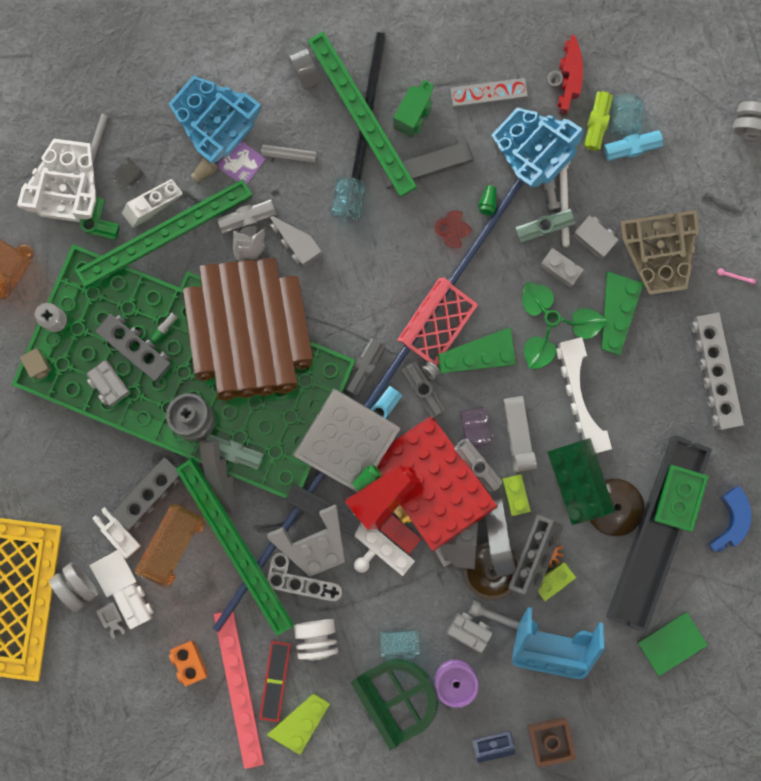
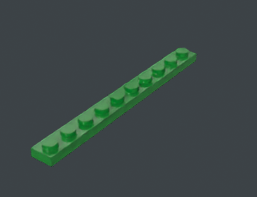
M324 31L307 40L400 198L417 189L416 184Z
M242 179L75 270L86 289L252 198L253 194Z
M194 458L177 467L176 471L276 636L293 627V621Z

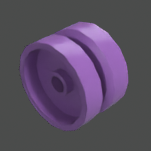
M450 659L438 667L434 676V685L439 699L445 705L451 707H463L470 704L478 692V680L473 668L467 662L460 659Z

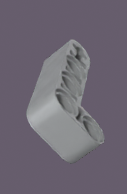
M523 396L504 398L503 405L514 471L516 473L537 469L534 452H532Z
M279 552L272 557L268 582L273 589L328 601H337L341 598L343 590L339 584L288 573L290 564L288 556L283 552ZM278 556H283L286 559V564L283 567L276 564ZM274 575H279L282 578L281 585L276 586L272 583ZM298 579L301 582L300 589H293L291 587V580ZM311 583L319 584L320 591L318 593L310 591L309 586ZM323 584H326V589L329 590L336 587V591L339 594H336L335 597H331L330 592H325V596L321 595L324 590Z

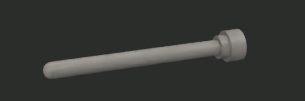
M473 600L468 615L473 617L484 616L518 630V621L487 610L480 602Z

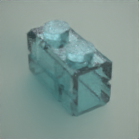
M419 631L380 632L381 657H385V660L397 659L396 656H404V659H416V655H420Z

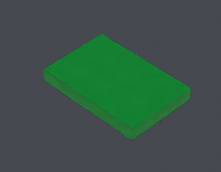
M670 465L654 521L693 533L709 476Z
M684 612L637 642L657 676L664 674L708 646L687 612Z

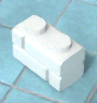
M136 583L113 594L129 629L152 619V614L154 613L151 604H146L143 598L145 596L141 585L137 586Z

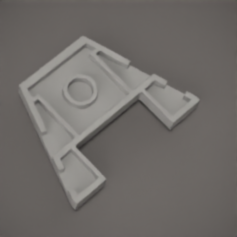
M336 504L320 511V516L327 527L325 530L294 543L290 540L284 527L267 535L268 540L310 577L345 562Z

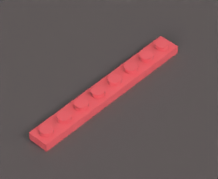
M233 611L217 633L244 769L264 765ZM223 612L214 614L215 623Z

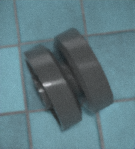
M182 394L170 403L167 409L166 420L168 426L182 439L189 442H198L207 438L212 433L215 427L216 416L214 410L200 396Z

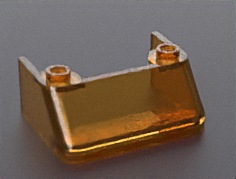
M173 503L134 573L163 587L171 586L177 576L174 574L175 568L193 535L196 532L200 534L205 525L203 521H206L205 517L180 503Z

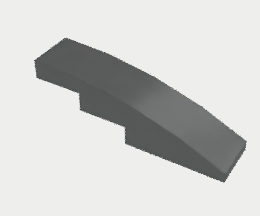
M206 439L199 441L205 477L225 511L234 513L233 475L227 474L226 459L220 458L219 442Z

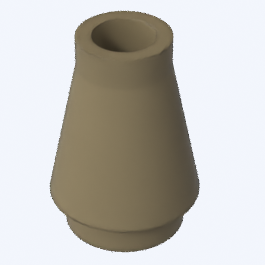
M203 158L191 176L199 183L217 172L216 169L219 166L216 162L212 164L206 158Z

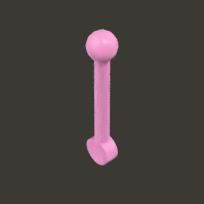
M722 268L717 270L719 276L726 275L750 284L756 283L755 279L725 272Z

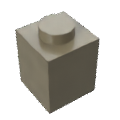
M38 348L20 357L32 379L41 380L48 376V372L52 371L42 350Z

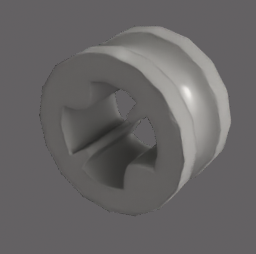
M430 361L421 368L424 376L429 380H434L436 378L435 375L438 376L440 374L439 368Z

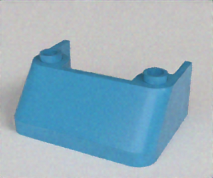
M528 607L518 625L512 663L520 668L573 679H583L587 677L604 650L603 623L599 622L593 633L583 630L576 633L573 638L538 631L537 622L532 620V608Z

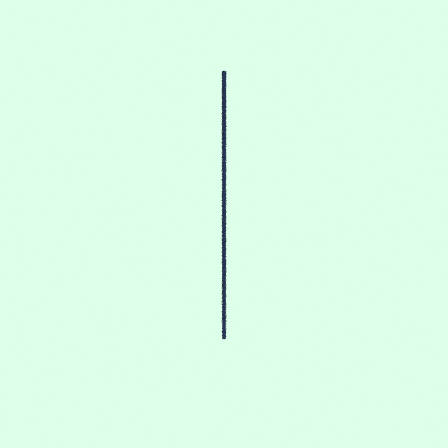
M517 178L448 280L453 286L524 183L519 178ZM448 289L445 296L449 294V292L451 291L450 289ZM430 321L425 323L424 329ZM416 337V338H415V340L413 341L412 345L415 344V342L417 341V339H418L419 337ZM405 345L403 346L363 406L371 409L411 349ZM319 471L306 490L313 494L326 474ZM294 507L280 528L284 527L287 532L301 512V509ZM270 542L257 561L260 569L263 568L276 549L272 542ZM244 582L213 626L215 631L219 632L248 590Z

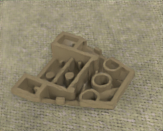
M697 210L620 221L622 241L648 294L687 289L692 268V255L695 252L696 235L699 232Z

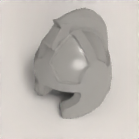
M256 226L245 227L239 232L233 231V253L237 262L260 260L259 256L265 249L264 229L257 234Z

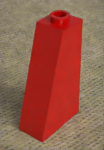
M398 466L349 497L345 503L367 530H376L380 528L421 480L416 476L417 473L413 468Z

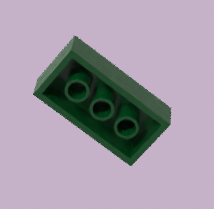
M591 438L547 452L572 525L615 512Z

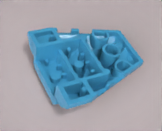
M192 76L169 103L197 152L212 164L219 161L222 157H228L254 128V120L258 117L262 108L261 104L246 93H238L232 91L231 88L217 86L214 82Z
M516 108L492 134V137L517 177L533 188L540 186L541 183H550L575 157L577 153L575 147L581 142L584 131L570 120L563 119V121H560L550 115L543 117L539 116L537 112Z

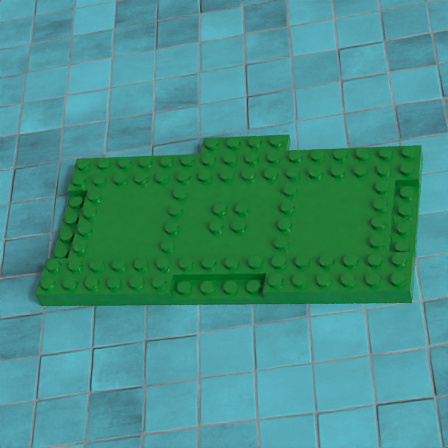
M72 244L47 302L64 311L67 317L66 326L61 331L51 332L38 324L25 352L27 354L36 348L42 350L52 371L48 372V376L41 380L32 379L21 361L11 385L189 459L194 458L196 462L202 464L199 441L189 442L182 439L168 426L166 420L167 409L176 397L182 394H195L200 396L214 410L216 422L211 435L227 441L231 440L240 443L248 449L264 454L258 470L226 460L227 474L283 498L287 497L293 484L303 488L312 466L298 459L293 454L333 389L335 388L343 393L356 360L310 341L313 358L312 366L306 369L294 368L297 380L296 390L286 394L277 392L268 396L254 395L250 398L236 397L228 401L217 400L215 378L207 381L195 380L183 297L184 288L202 287L200 276L187 271L179 288L126 266L85 289L75 270L101 257V255ZM171 313L178 317L169 327L166 334L154 344L156 346L154 350L159 354L164 352L171 358L169 362L172 364L171 368L158 383L96 332L110 314L115 317L118 314L126 321L125 326L129 329L134 327L141 333L139 337L143 341L148 339L152 342L151 337ZM119 330L116 334L117 339L124 338L125 331ZM134 342L131 345L132 352H136L140 348L139 342ZM153 354L146 357L147 364H152L155 360ZM105 360L111 364L131 392L114 406H109L108 403L104 405L98 397L101 393L97 388L93 389L87 381L89 379L87 373Z

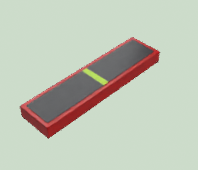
M271 641L259 719L279 722L291 643Z

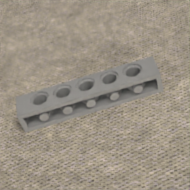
M720 313L697 316L693 319L691 327L697 337L695 342L696 350L701 355L699 364L705 374L703 379L704 387L709 392V397L707 398L708 405L713 410L712 424L716 427L717 431L742 426L744 423ZM705 330H709L712 333L711 339H707L704 336ZM710 348L715 350V358L709 356L708 350ZM714 367L720 370L719 377L713 375L712 369ZM718 386H721L724 389V394L722 396H720L716 391ZM722 404L728 407L726 415L720 410Z

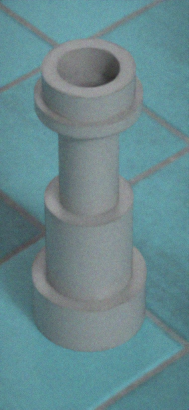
M554 179L548 184L543 183L550 204L547 205L549 211L560 209V202H557L554 189L556 186Z

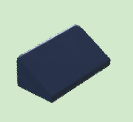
M510 731L472 740L477 763L515 754Z

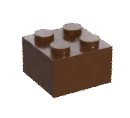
M565 717L527 725L537 768L576 759L568 720Z

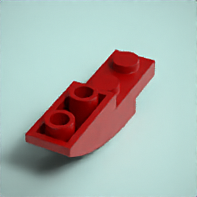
M571 35L570 40L565 41L563 51L566 52L565 59L561 58L559 69L562 70L561 74L565 77L561 89H564V94L559 96L557 107H560L559 114L562 115L567 114L571 98H579L582 87L583 62L575 35Z

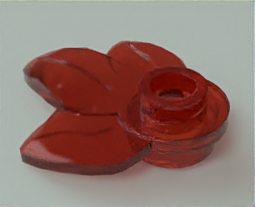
M462 211L449 212L445 218L439 219L434 226L435 233L443 237L445 244L452 248H461L460 238H464L472 232V228L467 223L461 221ZM445 225L447 230L441 231L440 227Z

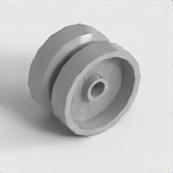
M741 102L737 108L736 115L738 118L733 123L732 132L743 139L761 142V102Z
M70 562L63 568V575L57 573L49 580L56 595L75 613L85 606L84 599L91 601L98 595V590L90 578L73 562Z

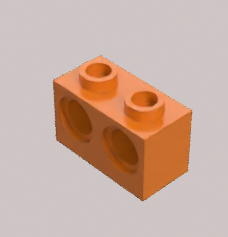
M194 639L170 650V661L172 665H176L178 669L176 673L177 678L184 686H188L208 676ZM182 649L186 650L189 654L186 660L181 659L179 656V652ZM188 668L195 669L196 676L194 678L187 675L186 671Z

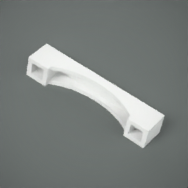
M583 338L561 342L558 344V348H556V354L558 359L562 360L563 367H561V373L563 378L567 379L566 392L568 397L571 396L573 404L570 405L573 415H576L578 420L575 423L578 434L581 433L583 440L591 438L595 453L610 450L612 447L607 430L602 431L593 421L586 409L581 394L580 368L582 359L587 356Z

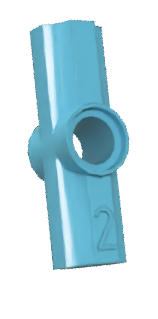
M659 130L642 135H629L623 138V140L605 144L604 154L607 161L626 156L628 158L636 157L645 151L663 147V137Z
M389 386L371 410L382 409L384 411V418H387L403 395Z

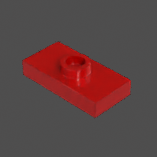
M393 515L380 528L384 534L409 554L421 540L420 537Z

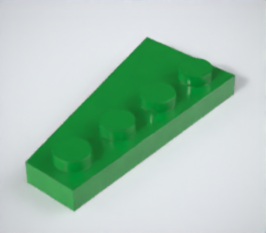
M608 271L606 272L605 306L603 312L606 324L602 328L601 350L619 356L643 283Z
M511 327L438 354L440 374L516 365Z

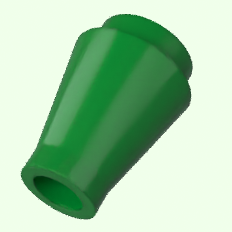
M486 186L478 204L481 214L493 215L494 211H496V187Z
M372 464L363 470L353 482V485L360 491L381 478L382 474Z

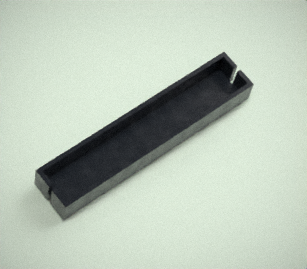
M676 435L671 436L606 615L608 619L645 633L649 627L683 532L682 529L654 521L670 465H675L704 474L712 451L711 448L697 443L691 444L692 441Z

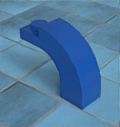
M740 486L733 487L719 497L728 509L730 520L727 529L706 544L710 551L717 550L720 552L728 546L726 543L736 547L749 530L751 507L747 496Z

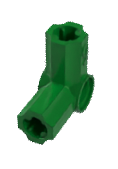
M96 197L92 218L81 219L80 227L87 235H95L116 241L120 225L101 220L105 200ZM94 222L92 229H85L86 223Z

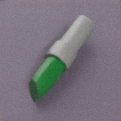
M171 313L160 324L158 330L151 337L153 344L166 334L169 327L178 318L175 314Z

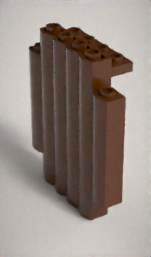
M276 258L200 266L202 287L193 286L183 289L195 380L207 381L215 378L216 398L223 401L236 397L268 396L277 392L286 394L296 390L297 380L294 368L306 369L312 366L313 361L299 277L287 276L279 278Z

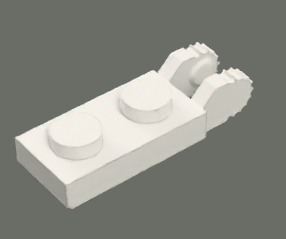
M104 507L102 513L110 522L105 525L97 515L92 519L115 548L120 550L123 557L128 559L141 545L111 515L112 513Z

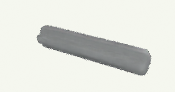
M262 145L261 147L262 156L313 163L316 162L317 153L314 151Z

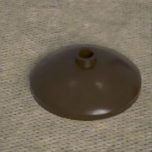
M622 479L605 480L613 506L619 504L621 508L619 511L615 510L611 514L589 521L595 529L605 535H626L640 524L644 513L643 498L639 490L628 481Z
M489 542L476 547L475 569L463 568V575L468 588L475 595L486 600H500L513 592V590L509 589L514 574L497 577V575L491 576V572L495 568L492 562ZM512 550L517 568L519 558L517 554L514 552V550Z

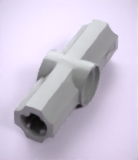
M270 199L253 206L246 205L240 207L236 212L217 218L224 235L240 228L255 226L258 222L277 215Z
M468 438L460 441L454 448L455 451L467 463L489 492L497 490L503 483ZM477 463H483L480 468H474Z

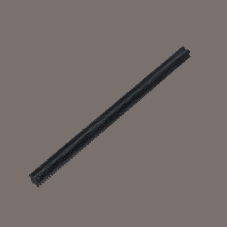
M377 32L374 42L371 71H369L370 78H368V87L365 94V101L371 111L374 109L373 102H375L376 98L374 93L377 91L376 84H378L379 80L377 77L380 75L379 68L382 62L380 59L383 57L382 50H384L385 32ZM360 130L346 204V216H355L353 214H355L356 210L354 209L357 207L355 206L357 205L356 200H358L356 198L359 196L357 191L360 189L359 182H361L360 177H362L360 175L363 173L361 168L364 166L363 159H365L366 155L364 150H367V146H365L367 141Z

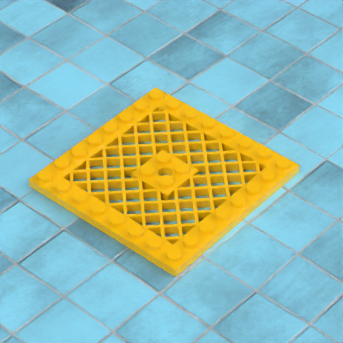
M0 518V538L8 539L0 544V552L5 557L0 562V575L2 576L0 584L5 581L11 588L4 594L0 590V601L2 600L7 606V609L0 614V622L5 627L0 631V635L8 631L13 638L5 644L0 637V645L2 646L0 652L5 650L9 656H0V677L40 681L53 589L49 580L56 575L63 526ZM15 540L27 542L20 547ZM11 542L16 551L8 555L3 547ZM31 545L35 553L28 558L23 549ZM19 553L24 562L16 566L11 558ZM37 556L36 567H34L31 560ZM8 561L13 570L6 575L1 566ZM27 564L33 572L25 577L19 569ZM16 572L21 581L14 586L9 577ZM34 576L33 587L28 582V579ZM24 583L29 592L22 597L17 588ZM14 592L19 600L11 605L6 596ZM31 595L29 606L25 599ZM22 603L27 611L19 616L14 607ZM9 611L16 618L10 624L3 618ZM28 614V620L26 625L22 618H24ZM17 622L24 629L18 635L11 628ZM25 634V640L23 645L19 638ZM13 642H16L21 649L15 655L8 648ZM21 653H23L22 658H16Z

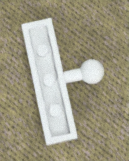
M362 523L360 524L354 537L369 548V551L364 557L355 560V570L360 573L366 572L369 569L370 560L376 554L403 576L415 561L377 529L367 530Z

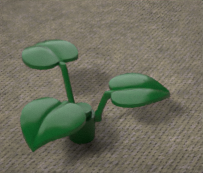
M526 282L522 293L524 309L532 316H538L543 311L546 314L545 323L548 326L544 340L539 336H535L525 343L524 356L530 369L542 368L554 359L556 346L554 343L547 341L551 328H557L561 322L571 326L574 325V334L579 338L582 337L584 340L596 336L606 324V319L601 314L588 308L574 311L572 315L573 322L560 317L559 312L556 310L546 311L554 302L552 291L543 285Z

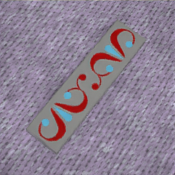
M525 78L450 88L453 108L528 97Z

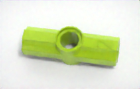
M608 92L596 93L593 110L589 115L584 148L591 151H600L603 135L609 123L610 115L608 114L613 95Z

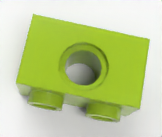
M561 561L545 574L538 591V595L543 601L548 600L576 578L565 562Z

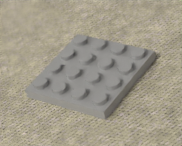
M334 388L293 455L354 491L359 492L354 487L353 482L367 466L373 464L377 467L401 428Z

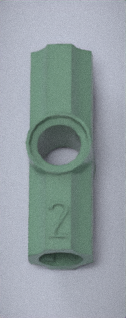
M567 209L550 216H542L538 220L516 227L520 242L523 243L544 235H550L553 232L576 224L571 209ZM543 222H550L551 227L548 230L544 231L541 229Z
M211 434L206 438V440L219 442V451L222 458L236 464L240 463L257 470L259 469L264 454L248 449L240 443L231 440L227 441Z

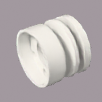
M334 619L310 621L294 625L295 638L304 639V643L297 645L296 648L306 649V651L297 654L298 659L318 660L338 653V647H329V645L336 644L337 640L327 638V635L335 633Z

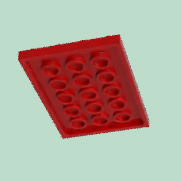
M428 417L392 442L377 468L382 476L398 466H409L416 471V476L421 481L400 505L434 552L495 510L497 505L467 463L455 451L454 445L435 419Z

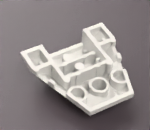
M53 139L41 158L43 160L38 169L34 168L31 180L28 184L25 183L23 185L17 206L29 212H36L39 216L74 222L92 218L96 194L91 144Z

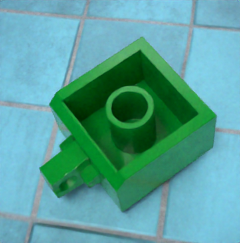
M423 80L419 87H409L393 117L394 129L412 138L415 133H420L423 127L424 116L428 117L432 109L431 94L434 84Z

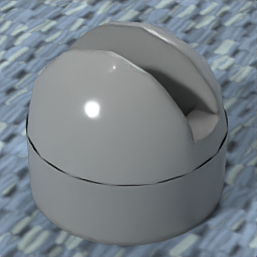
M552 71L547 76V82L551 86H558L563 80V76L559 71ZM554 75H558L554 83H551V80L554 77Z

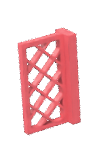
M439 278L397 339L402 345L407 346L424 360L430 361L436 366L439 363L438 355L435 360L429 358L428 349L437 347L438 354L446 352L478 305L450 284L451 282L446 278ZM448 289L454 292V301L446 302L445 294ZM466 301L471 305L467 312L461 313L460 302ZM456 303L457 314L448 315L447 304ZM443 305L445 316L436 317V307ZM458 316V326L450 328L449 318ZM445 319L447 329L438 331L436 320ZM433 321L434 332L425 333L424 325L426 322ZM447 332V342L440 344L438 333ZM435 334L436 345L427 346L426 336ZM416 337H422L424 347L416 348L412 345Z

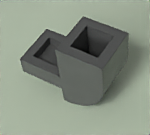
M302 45L286 53L304 89L321 82L307 48L305 49Z

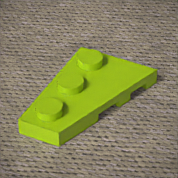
M313 693L272 729L267 736L301 755L329 707L330 702Z

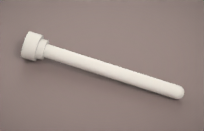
M571 162L559 173L561 211L568 209L567 169ZM569 227L561 230L563 247H568L570 244Z

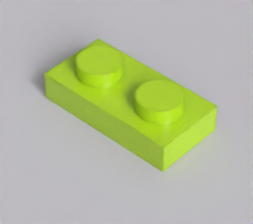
M522 475L503 478L502 481L511 516L531 512Z

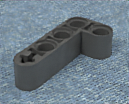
M503 498L494 500L497 508L485 516L490 552L497 577L514 574L516 570Z

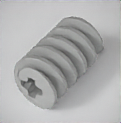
M43 303L35 311L34 316L38 324L51 332L61 331L66 326V314L51 303Z

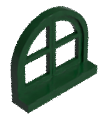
M401 659L385 661L360 674L350 682L390 751L397 748L400 743L423 732L433 722L437 714L438 693L432 679L421 667L410 661ZM393 671L406 672L415 677L420 684L404 691ZM387 672L400 694L384 702L372 680ZM425 690L427 709L421 719L409 698ZM405 701L417 723L401 731L389 708Z

